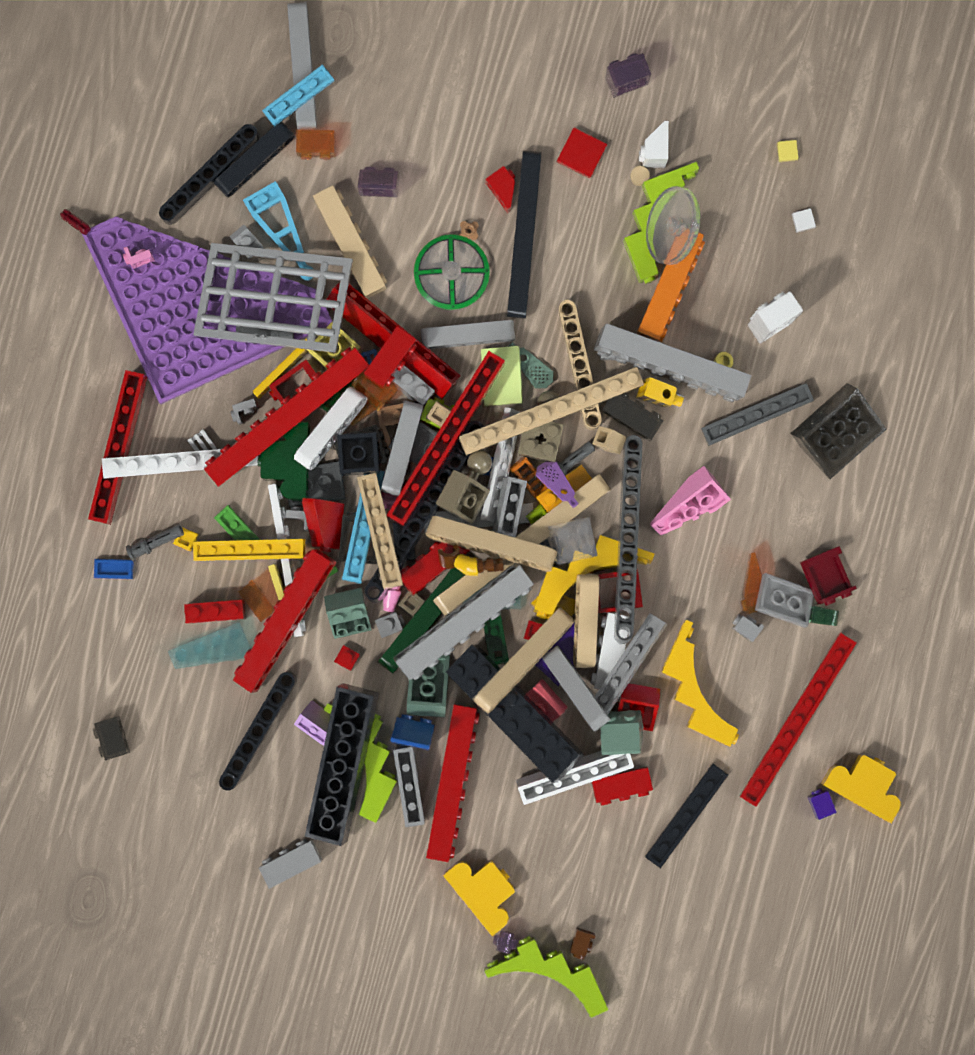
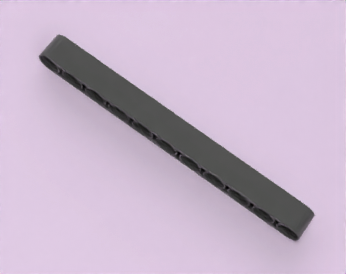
M636 435L629 436L623 446L614 639L619 644L628 643L634 633L642 440ZM635 443L637 449L629 448L628 444ZM633 461L637 467L631 468L627 462ZM631 479L636 483V485L629 486L626 483V480ZM632 498L635 504L628 505L625 499ZM629 516L633 518L634 523L628 524L624 518ZM623 536H631L633 538V542H626ZM629 554L632 557V561H625L622 555ZM622 573L630 574L631 580H624ZM621 592H628L630 599H623ZM620 611H627L630 617L628 619L622 618ZM626 630L629 636L622 638L619 635V631Z

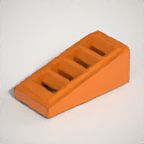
M526 457L520 458L510 467V471L517 479L528 482L536 476L537 470ZM525 464L526 467L518 472L517 470ZM530 470L531 473L526 478H523L522 476ZM537 476L530 485L526 484V489L535 499L548 488ZM541 482L542 485L534 491L532 488Z

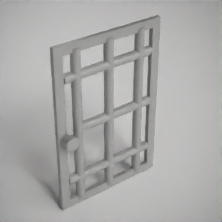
M211 243L194 336L336 353L353 259ZM218 252L232 254L231 260L217 259ZM240 255L274 258L276 259V264L239 261ZM284 260L318 263L321 264L320 270L283 266ZM215 266L229 268L226 288L212 286ZM328 266H343L342 273L328 271ZM237 269L274 273L270 293L233 289ZM281 274L318 278L315 298L278 294ZM326 279L341 280L337 301L323 299ZM210 294L224 295L220 316L206 314ZM232 296L267 300L268 306L265 321L228 317ZM276 302L313 306L310 326L273 322ZM321 307L336 308L332 329L317 327ZM204 322L219 323L218 329H204ZM227 324L308 334V338L305 341L268 336L265 332L246 334L225 331ZM316 335L330 337V342H315Z

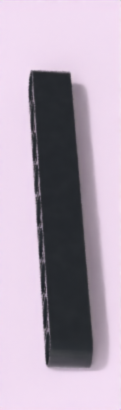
M523 150L507 317L526 319L542 152Z

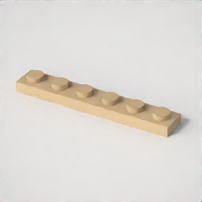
M373 473L357 477L383 588L385 590L402 586L403 583L377 475Z

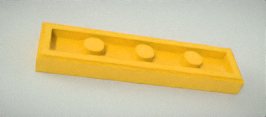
M296 348L253 390V394L260 399L270 389L269 385L286 374L308 352L307 349Z

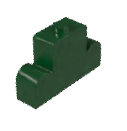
M299 422L283 435L286 439L285 441H275L261 455H258L257 463L258 467H261L260 477L264 481H284L280 487L281 494L286 499L292 501H302V498H308L306 491H308L307 479L309 470L294 459L297 450L310 435V424L308 422Z

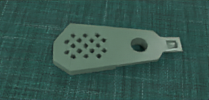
M512 342L508 347L516 345ZM524 347L520 348V356L526 355L527 357L526 361L520 360L522 372L535 389H546L553 382V371Z

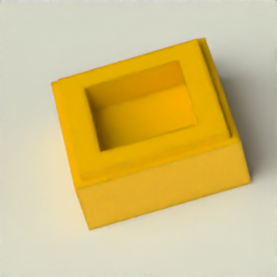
M182 527L184 535L176 538L173 544L191 552L193 542H196L199 534Z

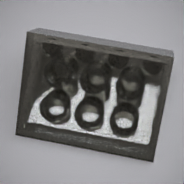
M846 383L790 434L827 478L832 479L887 429L859 389Z

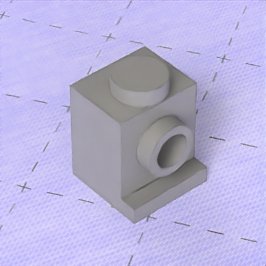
M738 614L732 622L734 624L732 629L750 642L755 640L764 626L762 624L755 625L757 621L748 615L744 617Z

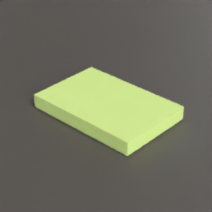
M510 346L481 349L482 360L488 351L505 360L503 369L484 398V406L522 404L520 347Z

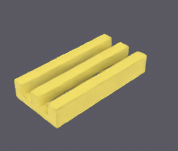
M273 564L268 566L278 600H281L284 596L285 588L278 566Z

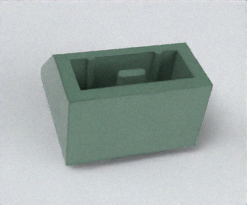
M362 588L324 596L326 613L334 639L372 630Z

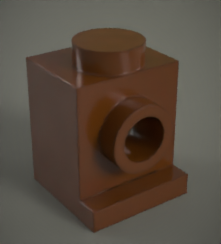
M576 928L570 947V953H573V957L584 960L586 954L591 952L593 942L590 940L591 938L595 939V933Z

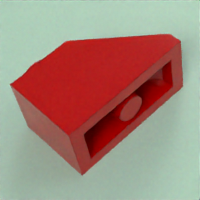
M503 166L487 177L485 183L505 211L509 213L511 211L515 187L514 179L516 177L510 169L507 170Z

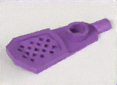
M544 462L537 467L536 476L562 501H568L572 508L579 504L574 498V490L557 462ZM565 490L567 494H562L561 491Z

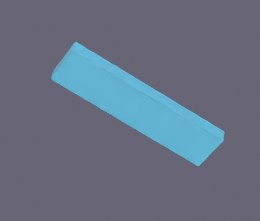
M322 64L262 111L275 127L335 80Z

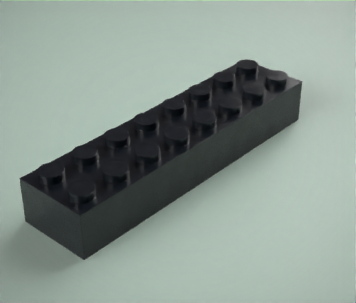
M472 644L446 673L474 700L476 695L501 668L479 645ZM517 685L489 714L483 710L552 783H558L584 756L583 752Z
M345 683L336 686L305 837L342 846L348 841L380 692Z

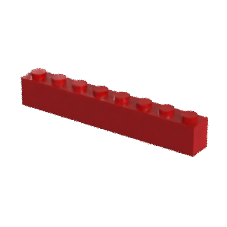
M340 282L334 286L326 300L337 301ZM348 284L343 318L347 322L351 323L380 348L383 347L397 326L407 332L359 291ZM416 339L415 345L417 348L411 356L407 355L404 360L406 361L405 366L443 399L452 390L461 375Z
M125 370L103 459L128 457L148 379L144 374ZM102 465L88 520L111 525L123 477L103 478Z
M312 549L306 553L303 565L293 575L295 577L294 580L284 589V596L275 604L274 613L266 619L263 631L258 633L254 639V646L246 652L243 664L239 665L234 672L235 677L233 681L250 693L259 691L336 564L335 560L318 549Z
M456 704L453 706L427 849V859L449 863V859L454 858L455 847L452 846L453 839H457L459 828L455 826L456 820H461L462 808H459L460 800L464 801L466 789H462L463 781H468L469 770H466L467 762L471 763L473 751H469L470 743L475 742L476 732H473V726L478 724L480 714L476 712L477 708Z

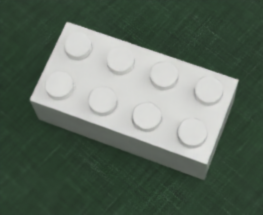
M782 292L774 297L770 304L766 302L757 308L758 310L750 318L751 321L748 327L761 344L792 324L803 310L791 292L787 294Z

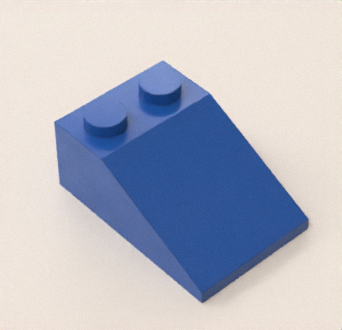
M405 714L397 717L390 742L429 750L435 724H431L432 720L420 718V721L412 720L413 716Z

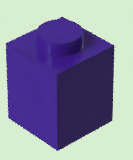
M822 788L811 792L812 795L807 797L816 819L820 820L837 813L827 790H822Z

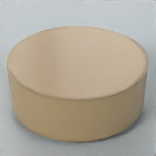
M644 166L635 167L630 175L632 183L636 186H642L643 182L649 180L650 177L648 169Z

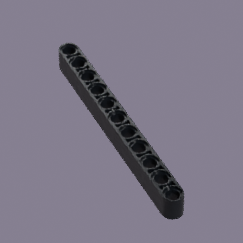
M472 421L468 424L462 435L470 433L474 428H483L484 426L479 421ZM460 440L457 441L393 543L395 554L400 558L398 562L399 571H401L428 528L432 516H435L440 509V506L436 505L438 499H432L431 494L433 492L442 493L446 483H442L441 478L443 476H451L453 470L462 473L467 465L470 454L466 455L461 450ZM453 460L461 461L458 467L451 466ZM423 508L431 510L426 516L421 515L420 512ZM413 524L420 525V529L417 532L410 530ZM403 540L410 541V545L407 548L400 547ZM379 568L365 588V595L372 603L380 602L389 590H384ZM372 589L379 590L377 597H370Z

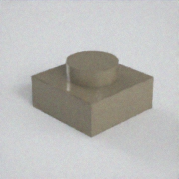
M408 591L398 606L413 617L425 601L417 594L413 596Z

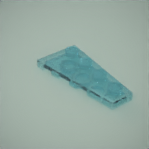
M239 621L170 649L168 654L174 668L179 669L245 659L244 656L251 647Z

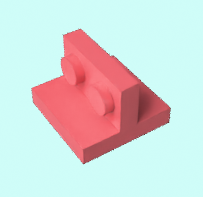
M543 679L526 693L552 722L559 718L568 708Z

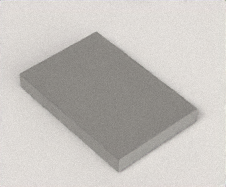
M764 573L762 574L755 611L805 628L809 624L814 595L812 590L807 587Z

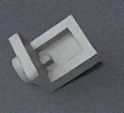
M291 507V510H286L285 518L304 520V531H309L302 507Z

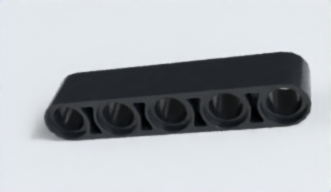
M281 121L215 180L214 185L226 198H229L294 139L295 135Z

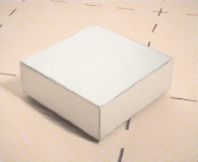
M811 209L792 213L796 232L816 227Z

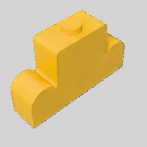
M859 754L850 771L843 766L833 765L828 769L821 782V785L891 824L901 806L898 797L889 793L886 794L896 773L885 767V762L876 757L871 759L866 755Z
M490 860L472 874L470 864L465 861H459L443 873L444 878L491 936L495 935L508 923V912L499 905L514 894L515 888L509 882L510 876L504 869L500 870Z

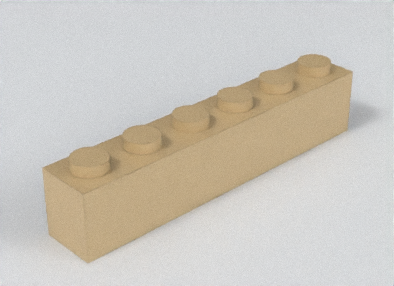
M332 185L313 195L314 201L344 258L353 259L351 272L363 295L368 299L386 290L385 284L387 280L383 273H378L376 267L379 265L375 257H370L367 252L370 248L365 239L361 240L359 236L361 230L356 222L352 223L350 217L353 215L349 207L343 206L341 200L344 198L340 190H335Z

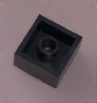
M376 432L337 435L339 471L341 476L380 473L378 435Z

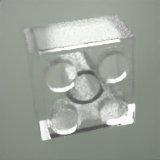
M584 517L548 526L552 548L557 551L556 564L598 556L590 518Z

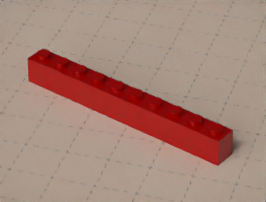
M350 347L346 348L341 353L342 357L337 361L335 359L331 360L326 365L327 369L322 373L320 371L316 372L311 377L312 381L309 384H301L295 390L297 393L294 396L290 397L288 395L280 402L282 405L279 408L275 409L273 407L265 414L267 417L264 420L260 421L258 419L250 426L251 430L245 433L243 431L235 438L236 442L230 446L228 443L220 450L221 454L216 458L214 455L205 462L204 470L218 487L367 369L369 364L355 347L352 349Z
M490 351L487 352L387 514L389 518L405 526L505 365L504 359Z

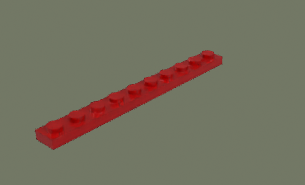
M842 633L838 634L739 797L757 807L857 642Z

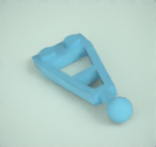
M276 181L243 199L252 217L282 251L290 252L280 239L292 232L297 250L294 252L304 253L286 198ZM281 202L289 226L274 233L258 214ZM296 261L300 268L313 269L306 262ZM301 276V278L304 280H311L313 278Z

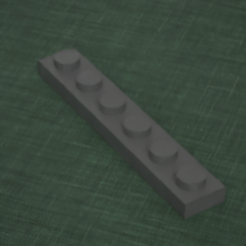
M806 383L701 428V431L708 446L811 403L814 399Z

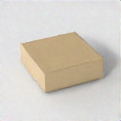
M436 401L426 418L442 427L451 410Z

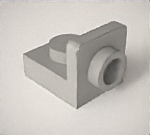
M244 224L229 236L237 246L263 248L261 243Z
M255 399L232 405L233 411L230 412L233 421H237L239 425H242L243 421L240 413L247 415L255 412L254 409L258 408Z
M397 612L375 620L381 638L402 631V626L405 625L402 615H397Z

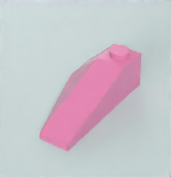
M703 466L687 478L651 521L650 525L660 535H663L681 527L683 522L693 519V521L699 519L701 514L715 512L731 499L715 477Z

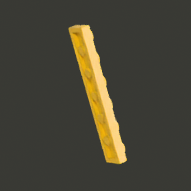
M305 539L193 542V561L299 559L305 556Z

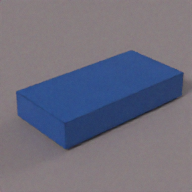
M94 559V578L133 579L134 561Z

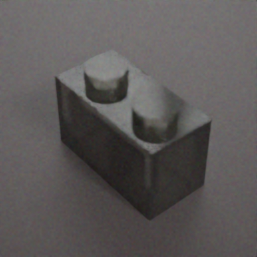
M120 716L94 723L93 733L95 738L99 739V753L102 758L104 757L105 761L131 753Z

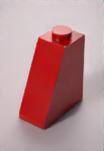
M302 498L312 547H319L321 552L330 553L331 549H339L344 504L320 499Z

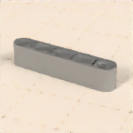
M503 320L421 329L422 344L428 349L510 342L515 340L514 321Z
M404 401L381 492L399 496L423 409L421 404Z
M558 645L542 657L595 732L611 720Z

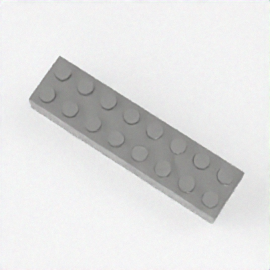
M607 323L601 328L594 348L600 356L606 358L609 355L615 356V361L619 363H632L634 368L637 367L639 370L646 368L651 370L653 375L659 377L665 375L670 377V381L688 383L687 386L692 389L698 390V388H702L705 390V393L716 396V394L721 395L724 400L729 402L737 401L745 396L751 375Z
M513 564L393 657L394 661L409 680L412 678L414 680L418 679L424 674L423 670L428 666L432 668L439 662V657L443 654L445 656L449 655L454 651V646L459 642L462 644L470 638L469 634L474 630L476 632L481 630L485 626L484 622L490 618L493 620L501 614L500 610L505 606L509 608L516 602L515 598L530 592L533 582L520 565Z

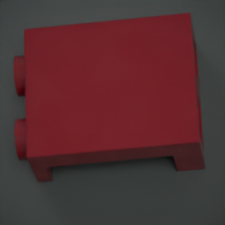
M840 546L800 562L817 605L822 603L825 606L836 602L835 598L839 596L842 599L853 595L851 591L857 589L856 585H851L840 560L839 554L843 553Z

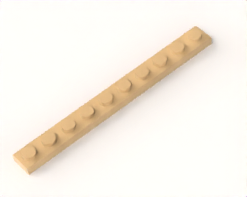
M635 367L459 437L465 454L469 455L639 388L644 383L638 368Z

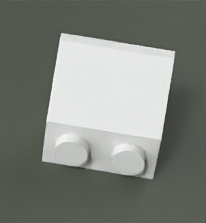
M664 121L645 139L644 146L640 147L639 162H642V166L645 168H665L668 161L669 121Z

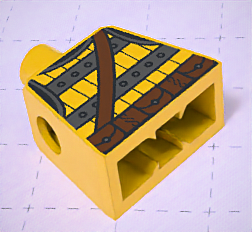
M651 377L643 379L644 385L639 387L636 395L637 399L665 408L672 404L680 407L684 400V396L676 394V387Z

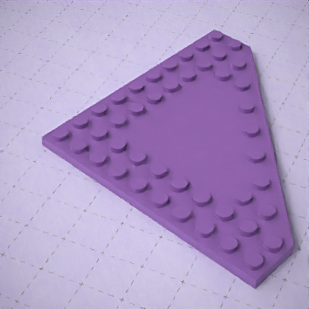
M113 217L92 227L87 235H83L160 404L166 403L285 348L283 346L244 343L193 335L210 250L208 251L169 235L150 230L119 217ZM124 247L130 249L132 256L139 250H150L155 261L133 269L130 264H126L123 258V254H125ZM218 254L217 259L231 260L230 258L225 257L221 254ZM215 266L212 281L213 287L226 288L229 273L228 267ZM237 269L233 289L270 293L274 274L271 272ZM281 277L278 294L315 298L316 289ZM210 294L206 314L220 316L224 295ZM232 296L228 317L265 321L268 301ZM276 302L273 322L310 326L313 306ZM321 307L317 327L326 328L332 320L326 307ZM204 322L203 328L217 330L219 323ZM226 324L225 331L236 332V326ZM294 332V339L303 340L308 337V334Z

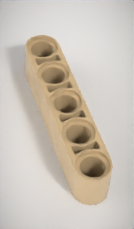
M578 574L576 579L573 664L575 668H594L596 664L599 577L594 574Z

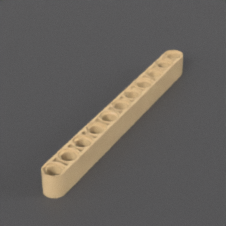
M600 474L575 492L574 498L579 503L575 508H572L568 501H563L515 538L540 544L604 496L611 488ZM503 559L504 571L513 565L514 562ZM485 570L483 571L484 573H478V576L465 575L433 601L445 616L504 571L487 572Z

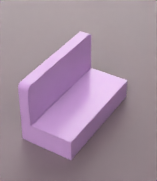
M310 701L294 725L324 746L331 714L324 711L314 701Z

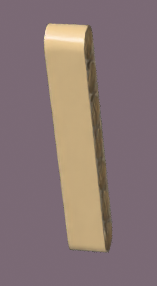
M564 300L560 303L558 313L577 391L582 389L579 386L580 380H587L590 386L593 384L576 305L571 300ZM564 306H570L572 308V313L565 314L562 311V308ZM573 324L577 330L570 333L567 331L566 326ZM577 342L580 344L581 349L573 351L570 345ZM577 361H582L585 364V368L578 370L574 364ZM596 404L581 410L584 426L588 430H596L601 424L599 405ZM594 416L597 418L598 423L594 426L589 425L587 418Z
M432 516L426 531V536L433 540L451 545L456 544L461 548L503 558L507 561L547 572L552 570L557 551L546 546L438 516Z
M560 607L486 684L473 701L489 714L573 625L575 619Z

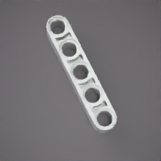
M353 387L347 388L297 450L294 459L309 470L314 469L337 441V435H341L364 407L367 397Z

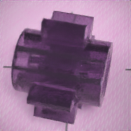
M501 930L500 935H494L492 944L497 946V951L510 953L511 949H516L518 940L514 938V933Z

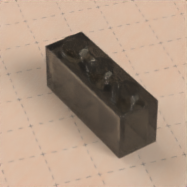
M627 393L609 399L602 410L603 413L649 442L653 439L664 421L659 413L653 410L651 412L646 410L645 405L640 401L636 400L633 402L630 400Z

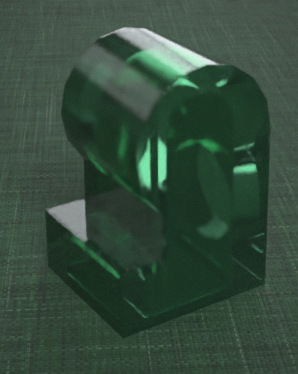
M812 606L809 623L837 627L839 611Z

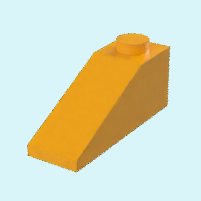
M582 464L565 476L574 492L592 480ZM549 488L536 497L538 503L547 513L563 502ZM562 490L561 493L567 494V491Z

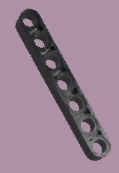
M252 124L243 125L161 206L159 216L164 223L168 225L175 224L214 186L215 180L259 140V134L255 126ZM253 131V137L246 138V132ZM233 145H241L238 151L234 152L231 150ZM220 158H227V162L224 165L218 164ZM207 171L214 172L211 178H205ZM194 184H199L200 189L198 191H191ZM180 198H187L184 205L178 204ZM167 211H173L171 218L164 217Z
M284 672L277 678L219 779V785L223 790L230 791L239 784L296 685L297 679L293 673ZM285 675H289L292 678L290 686H285L282 682ZM275 692L282 694V701L279 703L273 700ZM265 709H270L273 713L272 718L269 720L263 716ZM257 725L263 729L261 736H256L253 733V729ZM246 742L253 745L251 753L244 751V744ZM236 759H239L243 762V768L241 770H237L234 767V761ZM226 776H230L234 780L231 787L226 786L224 783Z

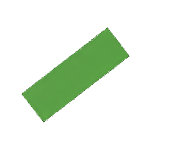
M229 505L214 517L235 541L260 540Z

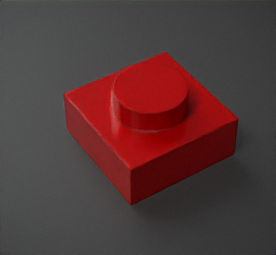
M529 620L523 639L529 640L543 624Z
M343 645L334 662L351 671L360 654Z

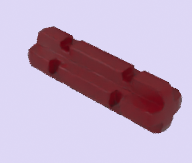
M64 209L60 213L64 221L68 222L76 230H80V233L83 235H87L91 231L86 222H83L82 219L71 213L68 209Z

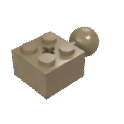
M545 391L539 395L537 406L557 399L560 396L554 391ZM550 422L522 433L518 456L543 462H555L564 424ZM543 436L546 442L538 444V440H535V438Z
M483 450L471 453L468 457L467 464L470 470L467 475L453 470L436 502V505L470 524L474 523L490 492L489 489L476 481L479 475L487 473L492 466L491 456Z

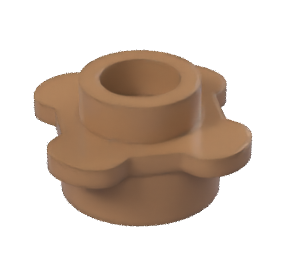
M462 221L460 223L461 236L472 240L478 238L477 228L479 225L477 222L467 223Z

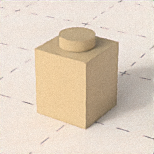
M599 426L592 444L607 452L620 455L626 436L613 429Z

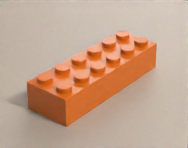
M685 226L682 227L637 331L638 335L661 343L664 340L668 330L665 326L666 324L670 325L675 311L672 309L673 307L677 308L683 295L680 293V290H685L690 276L687 274L688 272L692 273L698 260L695 258V255H700L705 241L702 240L703 234Z

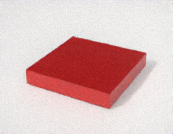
M573 128L556 162L590 179L607 144Z

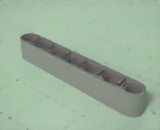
M307 2L287 3L294 86L313 72ZM315 96L296 110L298 132L317 130Z

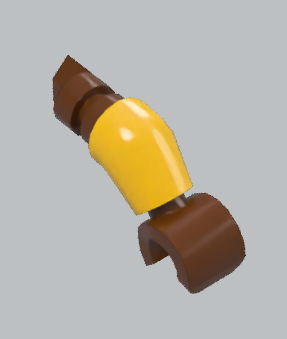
M456 544L453 546V553L446 554L442 549H438L439 562L443 568L452 569L456 567L467 576H478V573H484L483 571L485 570L487 572L504 571L503 558H486V561L476 559V557L471 558L460 554L459 547Z

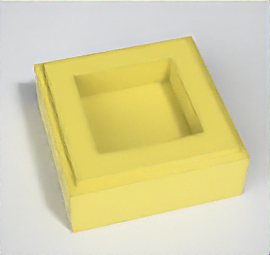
M796 140L777 142L779 162L799 159Z

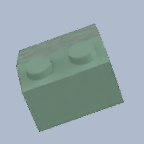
M442 655L438 658L439 662L432 668L428 666L423 670L424 674L416 680L413 678L409 680L407 715L445 717L448 674L446 671L449 669L450 655Z

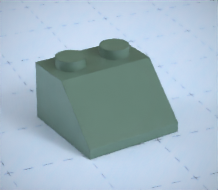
M610 711L608 716L611 720L601 727L602 755L641 753L644 729L641 711Z

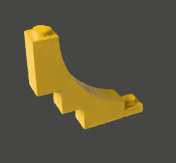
M600 535L592 556L574 550L567 571L552 567L550 572H546L533 612L537 613L536 616L543 619L551 617L560 599L576 584L578 574H593L601 570L617 568L618 541ZM638 548L637 563L642 565L651 564L655 554ZM629 554L622 555L625 561H632V557Z
M684 620L661 673L681 682L674 700L694 709L686 727L730 747L731 744L735 745L739 737L738 729L721 719L708 705L700 691L694 670L695 645L685 641L686 638L690 639L694 631L692 627L693 622Z

